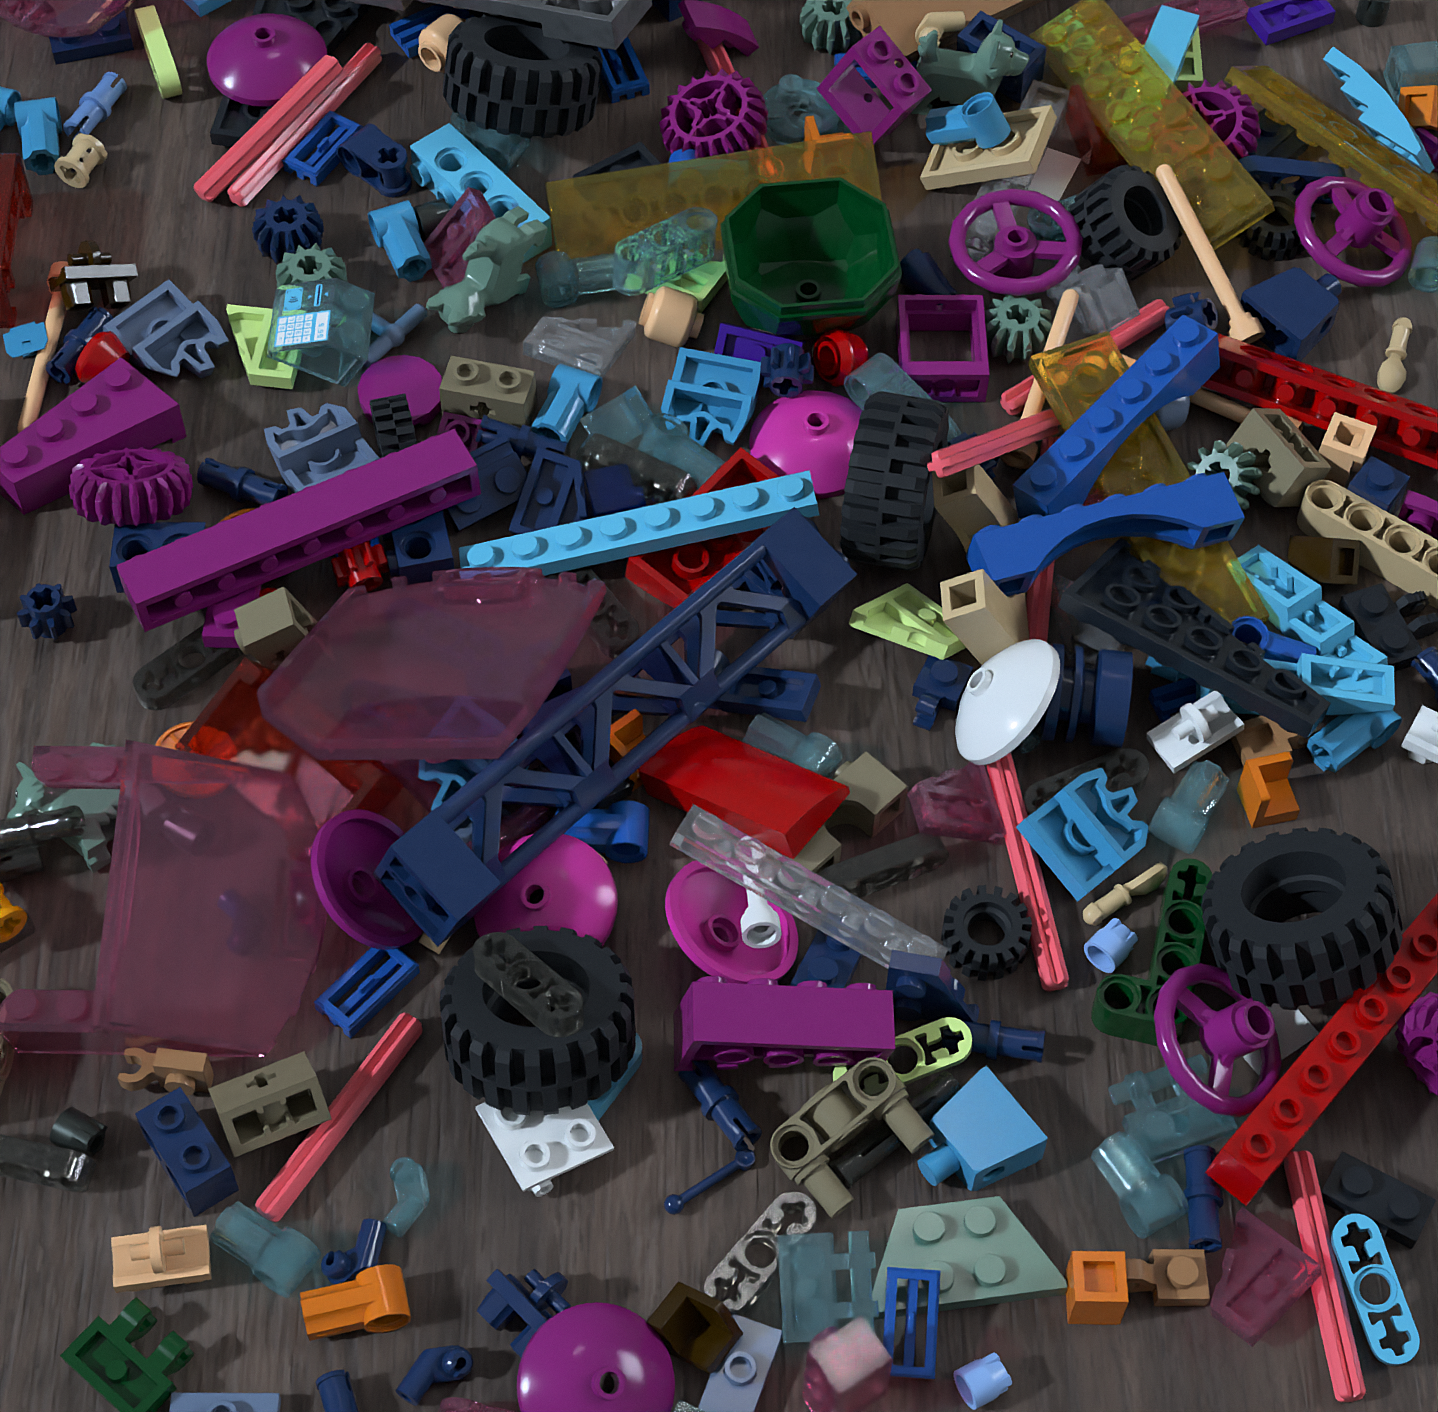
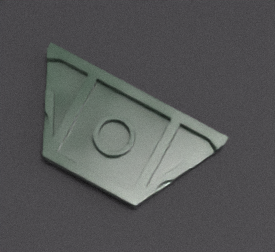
M1000 1196L898 1209L869 1299L866 1316L867 1321L885 1318L887 1267L940 1270L938 1312L1065 1295L1068 1287L1066 1279ZM898 1278L895 1317L906 1316L908 1279ZM927 1280L918 1281L917 1314L927 1313L929 1281Z

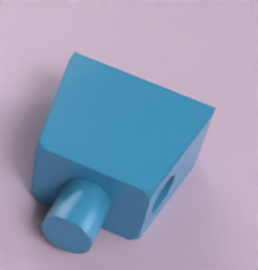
M985 1066L933 1116L929 1128L935 1135L929 1142L934 1149L920 1158L917 1163L925 1179L933 1186L938 1185L955 1173L968 1190L977 1191L1041 1160L1048 1137L992 1071Z

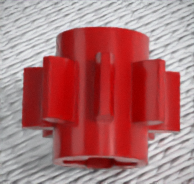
M369 540L349 549L345 548L338 553L339 557L331 559L332 569L338 586L342 587L349 584L353 593H364L379 587L383 583L381 573L389 571L388 561L382 544L371 547Z

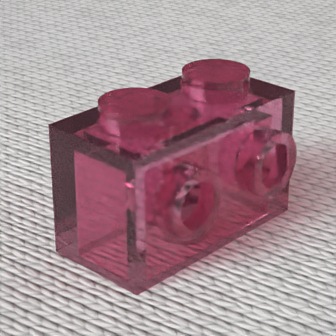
M862 1315L839 1330L836 1326H830L811 1340L809 1343L811 1348L807 1350L803 1386L805 1389L802 1390V1396L811 1412H861L886 1395L893 1359Z

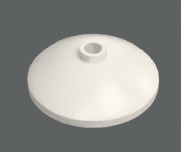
M1040 639L1021 641L994 655L973 673L962 695L955 726L957 748L965 759L976 765L993 763L1009 754L1030 734L1045 713L1058 683L1060 659L1055 648Z

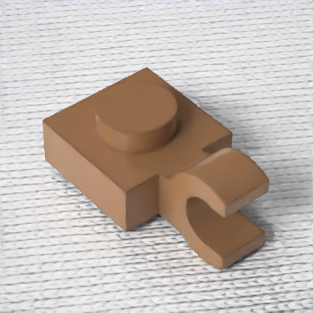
M1259 716L1243 721L1244 730L1230 739L1244 766L1248 759L1282 752H1290L1292 754V749L1306 747L1309 738L1312 736L1310 735L1306 739L1298 734L1287 732L1274 721L1264 716Z
M136 1047L125 1049L124 1056L127 1063L141 1065L140 1070L134 1074L119 1073L118 1075L121 1087L129 1091L144 1089L151 1082L158 1081L160 1087L165 1088L169 1092L181 1087L185 1095H192L194 1091L209 1093L208 1088H211L214 1078L207 1053L157 1048L155 1054Z
M1152 1249L1149 1255V1263L1141 1259H1125L1128 1293L1152 1291L1154 1306H1206L1210 1300L1204 1249Z

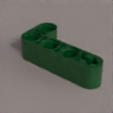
M1186 858L1174 864L1170 871L1162 897L1148 979L1124 974H1112L1106 976L1100 982L1091 1009V1019L1094 1026L1102 1033L1157 1046L1154 1012L1159 990L1170 977L1164 969L1178 970L1200 962L1205 933V925L1202 918L1203 911L1201 908L1202 897L1213 875L1210 868L1204 862ZM1185 888L1191 890L1190 901L1182 900ZM1172 927H1181L1188 931L1189 934L1177 933ZM1195 985L1187 987L1193 994ZM1110 1000L1118 1001L1126 1008L1115 1009L1106 1002ZM1176 1007L1174 1019L1177 1041H1179L1188 1017Z

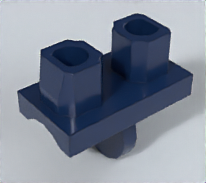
M496 1269L486 1280L493 1288L486 1295L477 1312L493 1328L502 1331L517 1314L520 1315L528 1325L510 1345L521 1358L534 1333L552 1317L546 1309L551 1307L557 1314L571 1307L561 1296L567 1287L568 1280L560 1272H556L545 1279L536 1269L531 1270L524 1280L534 1290L532 1293L513 1274L505 1275L500 1269Z

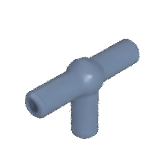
M416 303L393 324L369 309L364 310L359 317V322L379 337L359 354L360 362L365 367H370L390 349L400 346L405 340V336L427 317L426 308Z

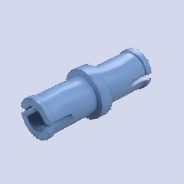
M107 72L92 92H86L80 98L78 109L63 125L64 132L68 137L77 126L80 130L76 135L79 133L89 135L99 122H104L108 119L112 112L111 107L127 89L123 78L112 88L110 85L117 78L118 74Z

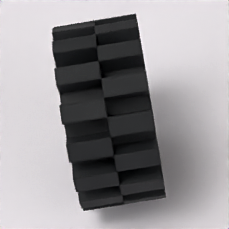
M1275 183L1273 190L1269 189L1268 184H1263L1260 186L1259 191L1253 188L1249 191V195H1245L1242 199L1235 226L1236 238H1240L1239 244L1242 248L1250 245L1249 254L1254 256L1259 251L1262 253L1261 259L1268 261L1269 255H1274L1275 261H1282L1284 254L1288 259H1292L1295 257L1296 252L1301 254L1305 248L1301 244L1294 224L1295 201L1298 196L1294 195L1296 188L1291 186L1288 187L1287 191L1281 190L1282 184ZM1313 205L1311 207L1312 224L1314 223L1315 212H1312L1314 207ZM1262 219H1278L1286 223L1288 226H1272L1264 222Z
M405 393L370 400L372 421L380 458L417 444Z
M978 885L976 895H973L971 889L967 888L962 891L961 900L955 896L950 901L949 909H946L941 932L942 950L944 956L950 954L949 964L954 969L960 963L963 965L961 974L970 977L972 970L979 971L978 980L986 981L988 972H993L994 980L1001 979L1005 969L1009 974H1012L1017 970L1018 962L1022 964L1026 957L1031 937V917H1026L1028 909L1024 903L1016 907L1018 896L1010 892L1006 899L1001 897L1003 891L1001 887L995 886L993 894H988L986 885ZM975 921H991L1003 929L1005 938L996 945H982L970 938L967 929Z

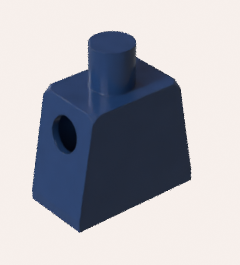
M1293 267L1246 289L1242 293L1240 303L1245 312H1250L1253 317H1258L1266 333L1259 340L1275 353L1301 362L1332 328L1340 304L1337 296L1341 294L1342 288L1339 280L1332 274H1324L1315 280L1301 268Z

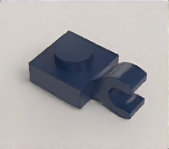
M929 655L913 686L912 696L919 698L915 707V711L918 713L913 721V725L930 731L942 707L955 712L967 687V683L972 676L973 667L950 658L942 660Z

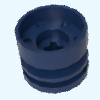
M1051 643V646L1055 648L1059 655L1060 674L1054 695L1039 721L1041 726L1040 739L1053 741L1057 722L1064 721V742L1072 743L1078 724L1084 723L1087 724L1090 745L1121 749L1125 738L1133 677L1132 652L1100 649L1094 669L1085 668L1083 647L1075 646L1070 666H1064V645Z

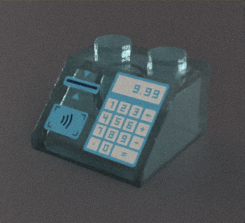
M338 278L278 286L274 296L267 357L346 387L368 360L375 293Z

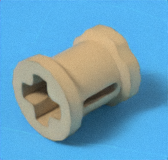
M79 133L73 139V147L65 157L58 158L54 165L57 175L65 183L75 188L85 187L89 182L91 171L96 165L104 163L108 155L104 145L92 135Z

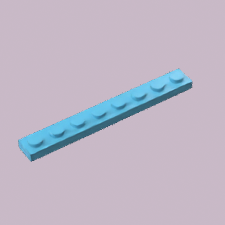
M810 470L460 547L458 549L462 582L466 593L764 528L772 526L793 507L805 517L818 516L819 510Z

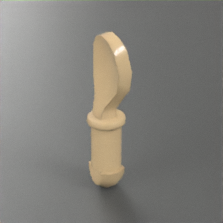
M1400 317L1393 323L1390 344L1385 351L1388 359L1381 364L1377 373L1379 389L1392 394L1397 392L1406 380V370L1401 361L1407 356L1406 347L1409 335L1412 333V323L1406 317Z
M1162 862L1157 863L1132 881L1123 885L1116 884L1113 890L1094 903L1091 902L1083 910V920L1089 925H1099L1102 923V920L1124 905H1130L1132 902L1131 896L1146 895L1156 890L1166 878L1167 866Z

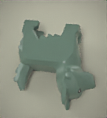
M1002 19L997 21L992 32L983 40L977 53L938 48V32L933 30L927 36L919 38L920 45L917 50L920 58L916 67V71L932 91L911 113L928 115L933 107L930 102L940 97L941 101H949V104L963 105L971 97L983 92H990L994 96L1003 76L1021 74L1029 61V56L1016 49L1012 37L1002 32Z
M517 206L507 211L502 217L493 219L478 233L475 241L468 246L462 255L463 260H469L463 280L454 285L444 287L438 294L428 299L426 308L428 310H438L441 319L448 324V329L451 332H467L474 323L481 321L486 316L484 311L486 306L500 304L516 294L521 295L526 292L531 277L526 273L520 274L524 254L532 245L538 247L543 244L548 228L538 219L517 227L520 223L527 220L529 215L521 207Z
M94 742L90 745V749L104 770L73 789H65L51 778L34 772L26 764L17 763L16 767L21 773L23 780H21V783L15 790L16 804L8 813L7 820L22 831H30L41 824L48 826L57 836L84 857L87 866L93 873L112 862L105 845L108 843L107 841L114 839V835L123 832L122 827L128 826L130 819L145 821V829L152 837L163 830L162 827L165 820L170 818L167 812L169 808L165 799L155 788L147 785L141 771L126 764L124 755L116 753L115 745L105 746L104 744Z

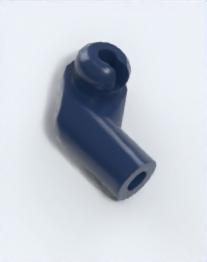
M363 1219L355 1247L345 1252L341 1250L328 1252L321 1262L322 1273L328 1277L332 1284L353 1281L361 1271L377 1266L387 1225L376 1219Z
M458 1345L426 1349L416 1359L395 1391L402 1399L417 1406L432 1384L456 1381L467 1376L473 1367L472 1355L468 1350Z

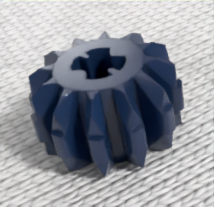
M283 194L281 201L274 202L267 199L265 208L256 209L252 233L263 257L271 256L274 262L278 264L283 260L284 253L296 254L298 245L306 250L311 249L317 243L318 247L321 248L324 225L314 203H305L300 195L293 200H288Z

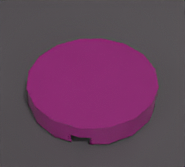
M409 355L386 357L373 363L362 374L357 387L360 406L366 418L373 423L370 400L405 393L411 412L412 424L417 425L420 423V426L431 422L441 411L439 388L442 376L434 365L420 357Z

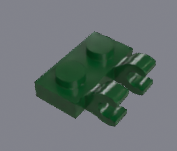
M137 1297L122 1310L120 1315L110 1325L98 1315L60 1355L69 1367L118 1412H156L171 1396V1392H175L177 1389L167 1377L182 1369L195 1354L189 1348V1344L174 1330L161 1341L147 1359L139 1353L130 1343L146 1335L158 1320L151 1314L152 1311Z

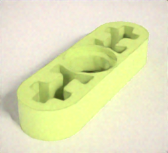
M150 5L134 9L141 39L162 99L182 95L177 69L155 6Z
M945 1017L896 1036L895 1048L899 1046L912 1048L917 1054L918 1061L916 1067L907 1074L895 1072V1074L904 1085H907L962 1063L967 1059L972 1050L973 1043L970 1029L963 1021L957 1018ZM948 1028L953 1035H963L964 1040L958 1042L959 1052L950 1055L946 1048L938 1049L931 1052L936 1062L926 1065L924 1050L916 1039L927 1036L928 1046L942 1040L941 1031ZM853 1065L835 1066L833 1081L840 1078L848 1071L847 1068ZM878 1074L872 1075L864 1080L865 1089L862 1091L870 1096H878L887 1089L889 1081L879 1084Z

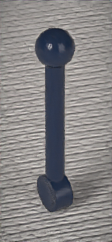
M748 1148L743 1151H737L734 1161L682 1194L669 1195L664 1201L665 1210L669 1214H679L683 1210L685 1203L739 1169L742 1171L750 1170L755 1163L754 1152Z

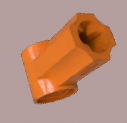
M394 1264L377 1265L367 1268L357 1274L353 1281L300 1292L303 1318L309 1341L363 1328L371 1333L390 1332L406 1326L411 1321L402 1269Z

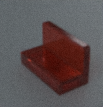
M1071 85L1065 119L1086 175L1104 174L1120 165H1127L1128 158L1123 145L1110 142V136L1115 124L1106 101L1087 104L1080 85Z

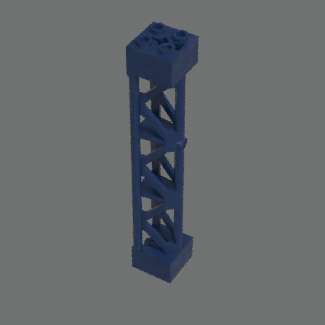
M793 507L756 538L750 546L481 772L389 847L372 875L435 945L439 947L476 915L490 897L683 729L692 724L714 702L788 638L792 640L823 613L857 575L850 567L848 559L840 551L834 550L819 534L817 526L811 519L803 516ZM742 586L746 591H741L737 589H739ZM718 605L735 608L762 611L766 613L718 610L716 608ZM716 626L770 629L715 677L713 671ZM680 638L684 641V661L671 646ZM644 670L654 680L634 677ZM618 693L655 699L617 697L614 694ZM633 709H637L642 715L670 716L610 767L608 761L611 713L627 714ZM577 725L581 729V755L565 737ZM539 759L552 773L525 769ZM508 786L522 787V788H511V787H508ZM502 804L564 807L500 863L498 854ZM468 817L472 819V850L454 831Z

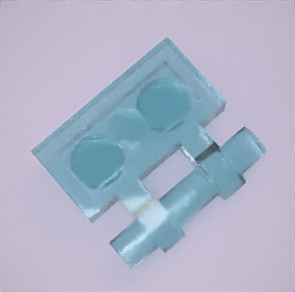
M1201 1054L1186 1059L1188 1065L1197 1076L1208 1072L1207 1063ZM1166 1064L1165 1067L1145 1074L1140 1070L1124 1076L1123 1082L1108 1087L1109 1095L1114 1105L1131 1100L1136 1109V1112L1124 1115L1122 1126L1143 1168L1180 1155L1188 1147L1207 1145L1232 1136L1238 1127L1233 1117L1214 1114L1189 1098L1170 1075ZM1172 1086L1177 1097L1156 1104L1151 1093Z
M869 1231L848 1232L849 1253L839 1254L834 1253V1235L830 1232L778 1235L783 1343L839 1340L838 1319L853 1318L854 1340L875 1339L874 1317H879L878 1300H872L871 1268H876L875 1252H870ZM835 1270H850L852 1302H837Z

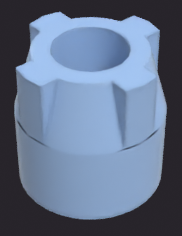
M1113 918L1085 943L1084 952L1096 968L1106 973H1112L1134 949L1133 945L1138 941V937L1135 932H1131L1119 919Z
M995 1352L982 1359H976L954 1371L957 1389L965 1403L973 1410L993 1401L1000 1394L1007 1391L1008 1386L1012 1385L1010 1375Z

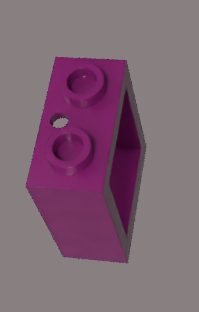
M881 26L854 44L816 88L867 151L891 134L932 91ZM894 61L900 62L902 67L898 68ZM857 63L894 107L891 111L854 66Z
M898 295L895 326L899 394L938 400L940 402H986L990 374L983 295ZM909 331H969L972 361H911Z

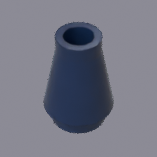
M916 248L900 261L902 270L900 283L913 292L922 295L957 294V291L950 285L929 252L923 253L919 248Z

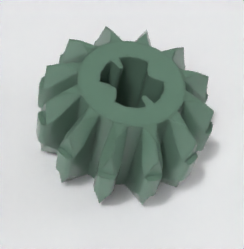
M807 0L804 7H802L799 20L804 42L812 43L814 51L822 48L827 49L830 55L833 50L837 49L846 53L849 46H853L860 41L862 34L853 26L846 8L852 0Z
M317 243L311 249L306 250L298 245L296 254L284 253L282 263L276 265L277 290L282 301H285L287 289L303 288L301 308L303 307L305 312L310 313L313 309L318 308L321 311H326L328 304L340 305L341 295L347 293L346 266L342 257H336L332 247L321 251ZM322 284L320 306H314L316 285Z
M1005 295L1003 301L993 299L989 309L985 310L987 347L991 348L992 357L1004 355L1008 364L1014 358H1019L1025 364H1027L1031 356L1041 358L1052 327L1051 310L1043 309L1041 299L1029 301L1026 295L1020 298Z
M1221 440L1214 441L1212 452L1204 447L1198 449L1202 461L1199 464L1189 462L1187 463L1188 468L1196 472V474L1205 473L1207 476L1221 473L1224 470L1230 472L1228 481L1240 507L1244 510L1249 508V501L1245 496L1248 493L1253 495L1260 494V488L1253 485L1252 481L1263 476L1262 470L1252 467L1257 459L1255 454L1250 451L1243 453V445L1237 442H1233L1227 447Z

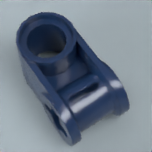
M372 123L365 125L336 148L338 158L346 170L352 175L361 178L381 195L394 198L406 194L411 189V174L405 168L408 160L406 149L385 135Z

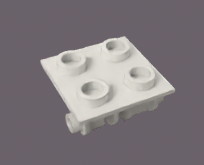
M485 1102L477 1105L475 1108L523 1192L526 1190L533 1191L536 1197L543 1196L552 1190V1178L614 1150L612 1143L588 1103L574 1110L570 1106L559 1108L558 1114L544 1115V1111H530V1116L515 1114L513 1108L504 1107L501 1111L490 1107Z

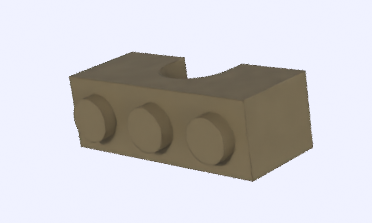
M867 751L854 762L846 761L837 769L832 780L848 786L850 794L794 859L766 847L765 862L805 897L839 869L842 844L829 834L828 829L838 824H851L857 826L873 838L905 809L908 786Z

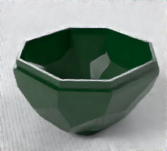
M841 177L759 184L725 216V220L720 224L731 301L744 323L749 327L793 339H818L823 333L837 328L851 331L866 324L895 295L902 279L894 231L886 203Z

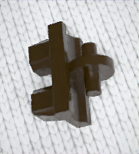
M90 240L81 242L78 253L68 254L67 262L69 266H64L61 269L59 277L48 279L51 292L61 291L67 311H82L93 306L91 290L101 291L104 308L121 309L131 303L129 282L135 279L138 273L136 264L110 265L112 262L111 254L109 252H100L97 243Z

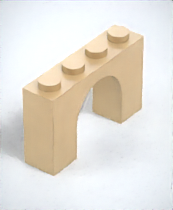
M979 464L945 478H938L936 472L932 471L934 507L955 531L966 553L973 534L977 533L980 529L989 525L1003 527L1018 523L1017 511ZM983 569L940 582L943 621L981 665L1007 647L1029 640L1025 593L1007 597Z

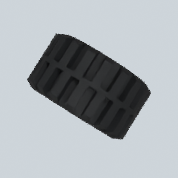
M1120 165L1112 169L1080 192L1074 198L1075 203L1071 205L1070 213L1074 216L1083 238L1081 255L1085 260L1088 259L1092 263L1091 267L1097 272L1103 271L1104 276L1108 279L1113 280L1117 278L1119 282L1134 281L1175 254L1174 251L1179 249L1181 245L1179 238L1183 236V227L1180 225L1172 205L1160 182L1155 179V175L1149 171L1144 173L1141 167L1133 165L1129 168L1128 165Z

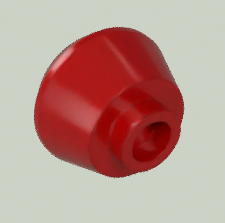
M838 328L820 335L813 350L814 365L818 374L823 380L835 387L843 386L861 374L865 369L869 356L866 344L858 335Z
M114 332L97 333L82 350L75 366L78 379L81 382L87 383L120 357L129 363L130 353Z

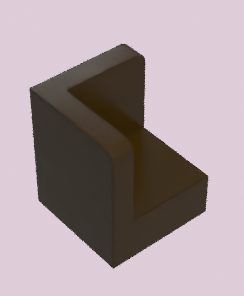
M1290 535L1287 564L1315 582L1357 585L1361 540Z
M679 1281L647 1320V1324L658 1333L670 1355L707 1373H713L743 1335L742 1330L722 1301Z

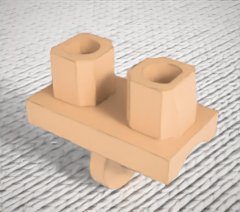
M206 1224L162 1230L161 1226L150 1227L147 1233L111 1237L113 1288L116 1293L211 1280L209 1230Z

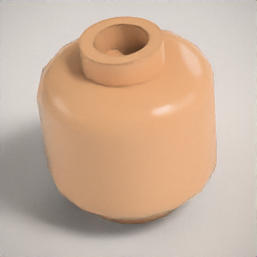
M447 13L437 18L421 31L418 39V54L427 68L434 72L444 73L449 35L458 24L465 22L466 19Z
M662 286L655 293L648 292L638 324L644 326V334L647 338L679 348L687 342L689 337L697 339L704 314L697 312L698 300L694 295Z

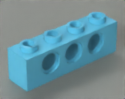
M450 123L410 145L412 159L410 171L415 181L422 187L426 186L435 194L437 199L445 198L450 210L461 219L463 226L469 233L478 235L481 229L493 219L502 217L507 211L519 206L527 211L529 215L528 219L517 227L538 219L548 228L543 244L538 247L532 245L524 254L523 263L552 246L551 217Z

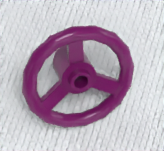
M1325 176L1307 184L1296 199L1294 224L1301 244L1319 266L1337 279L1358 287H1383L1400 279L1411 263L1412 238L1404 218L1394 207L1392 198L1385 191L1373 188L1349 177ZM1328 194L1341 215L1335 222L1337 233L1323 244L1316 235L1311 221V207L1317 197ZM1387 225L1393 237L1382 231ZM1372 244L1392 257L1393 261L1388 267L1379 271H1370L1345 264L1337 256L1348 246L1361 249Z
M1012 188L986 193L966 204L952 222L948 245L955 266L970 282L993 293L1023 296L1045 292L1066 280L1080 261L1083 238L1074 216L1060 202L1036 191ZM1010 206L1034 208L1049 215L1062 228L1066 242L1036 240L1035 235L1029 229L1017 226ZM992 209L999 229L994 240V251L978 262H975L969 256L965 244L967 230L978 216ZM1035 259L1059 260L1054 268L1039 276L1031 277L1034 272Z
M1197 963L1176 970L1160 988L1154 1012L1157 1046L1170 1075L1189 1098L1214 1114L1237 1118L1251 1114L1279 1081L1282 1066L1278 1034L1271 1012L1261 1002L1253 1001L1252 996L1247 999L1233 990L1227 970L1224 968ZM1199 983L1216 986L1234 998L1236 1003L1220 1011H1214L1187 987ZM1176 1007L1200 1027L1199 1037L1204 1051L1211 1057L1207 1085L1201 1081L1188 1065L1177 1041L1174 1019ZM1260 1049L1262 1064L1258 1082L1247 1094L1239 1097L1229 1096L1234 1060Z

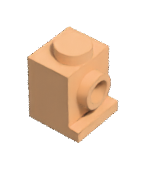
M1334 412L1319 449L1321 456L1332 467L1323 480H1329L1345 487L1351 471L1358 473L1362 468L1377 426Z

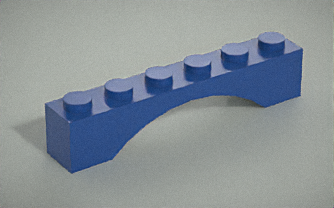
M1182 315L1012 485L1018 518L1022 520L1034 514H1040L1044 517L1060 513L1068 506L1083 504L1105 465L1120 445L1142 422L1166 404L1181 397L1194 395L1220 368L1218 333Z
M1224 472L1208 476L1205 473H1199L1187 478L1184 482L1168 486L1164 483H1159L1148 487L1143 492L1128 496L1121 493L1114 494L1100 503L1088 506L1074 504L1066 507L1060 513L1044 517L1040 514H1034L1023 518L1015 524L1003 527L999 525L986 526L973 534L966 553V559L972 572L983 569L998 588L1009 597L1014 594L1027 592L1037 576L1055 559L1084 544L1120 536L1149 537L1173 542L1193 550L1233 540L1245 516Z

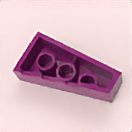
M120 357L0 447V495L25 515L69 494L72 468L80 464V461L84 458H92V455L95 453H107L110 449L115 451L124 450L125 447L129 449L144 447V449L152 450V447L169 439L172 443H175L187 437L179 404Z
M706 976L691 983L673 1013L674 1071H693L692 1061L715 1060L717 1062V1070L738 1069V1064L748 1063L754 1059H763L764 1063L769 1065V1068H787L802 1063L804 1057H813V1064L815 1066L856 1065L865 1058L877 1057L886 1061L895 1050L893 990H876V986L871 983H855L848 985L846 988H829L825 982L814 980L801 982L797 986L778 985L776 980L769 978L753 979L747 984L728 983V979L721 976Z

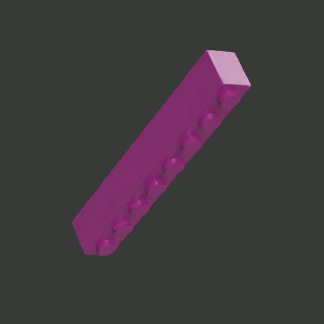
M455 429L429 437L425 441L403 450L392 452L383 458L358 468L347 470L341 475L316 485L305 487L294 494L271 503L263 504L259 508L232 519L221 521L212 527L187 537L179 538L170 544L145 554L134 556L130 560L116 565L124 592L144 632H147L343 551L345 548L349 549L480 495L481 489L477 464Z

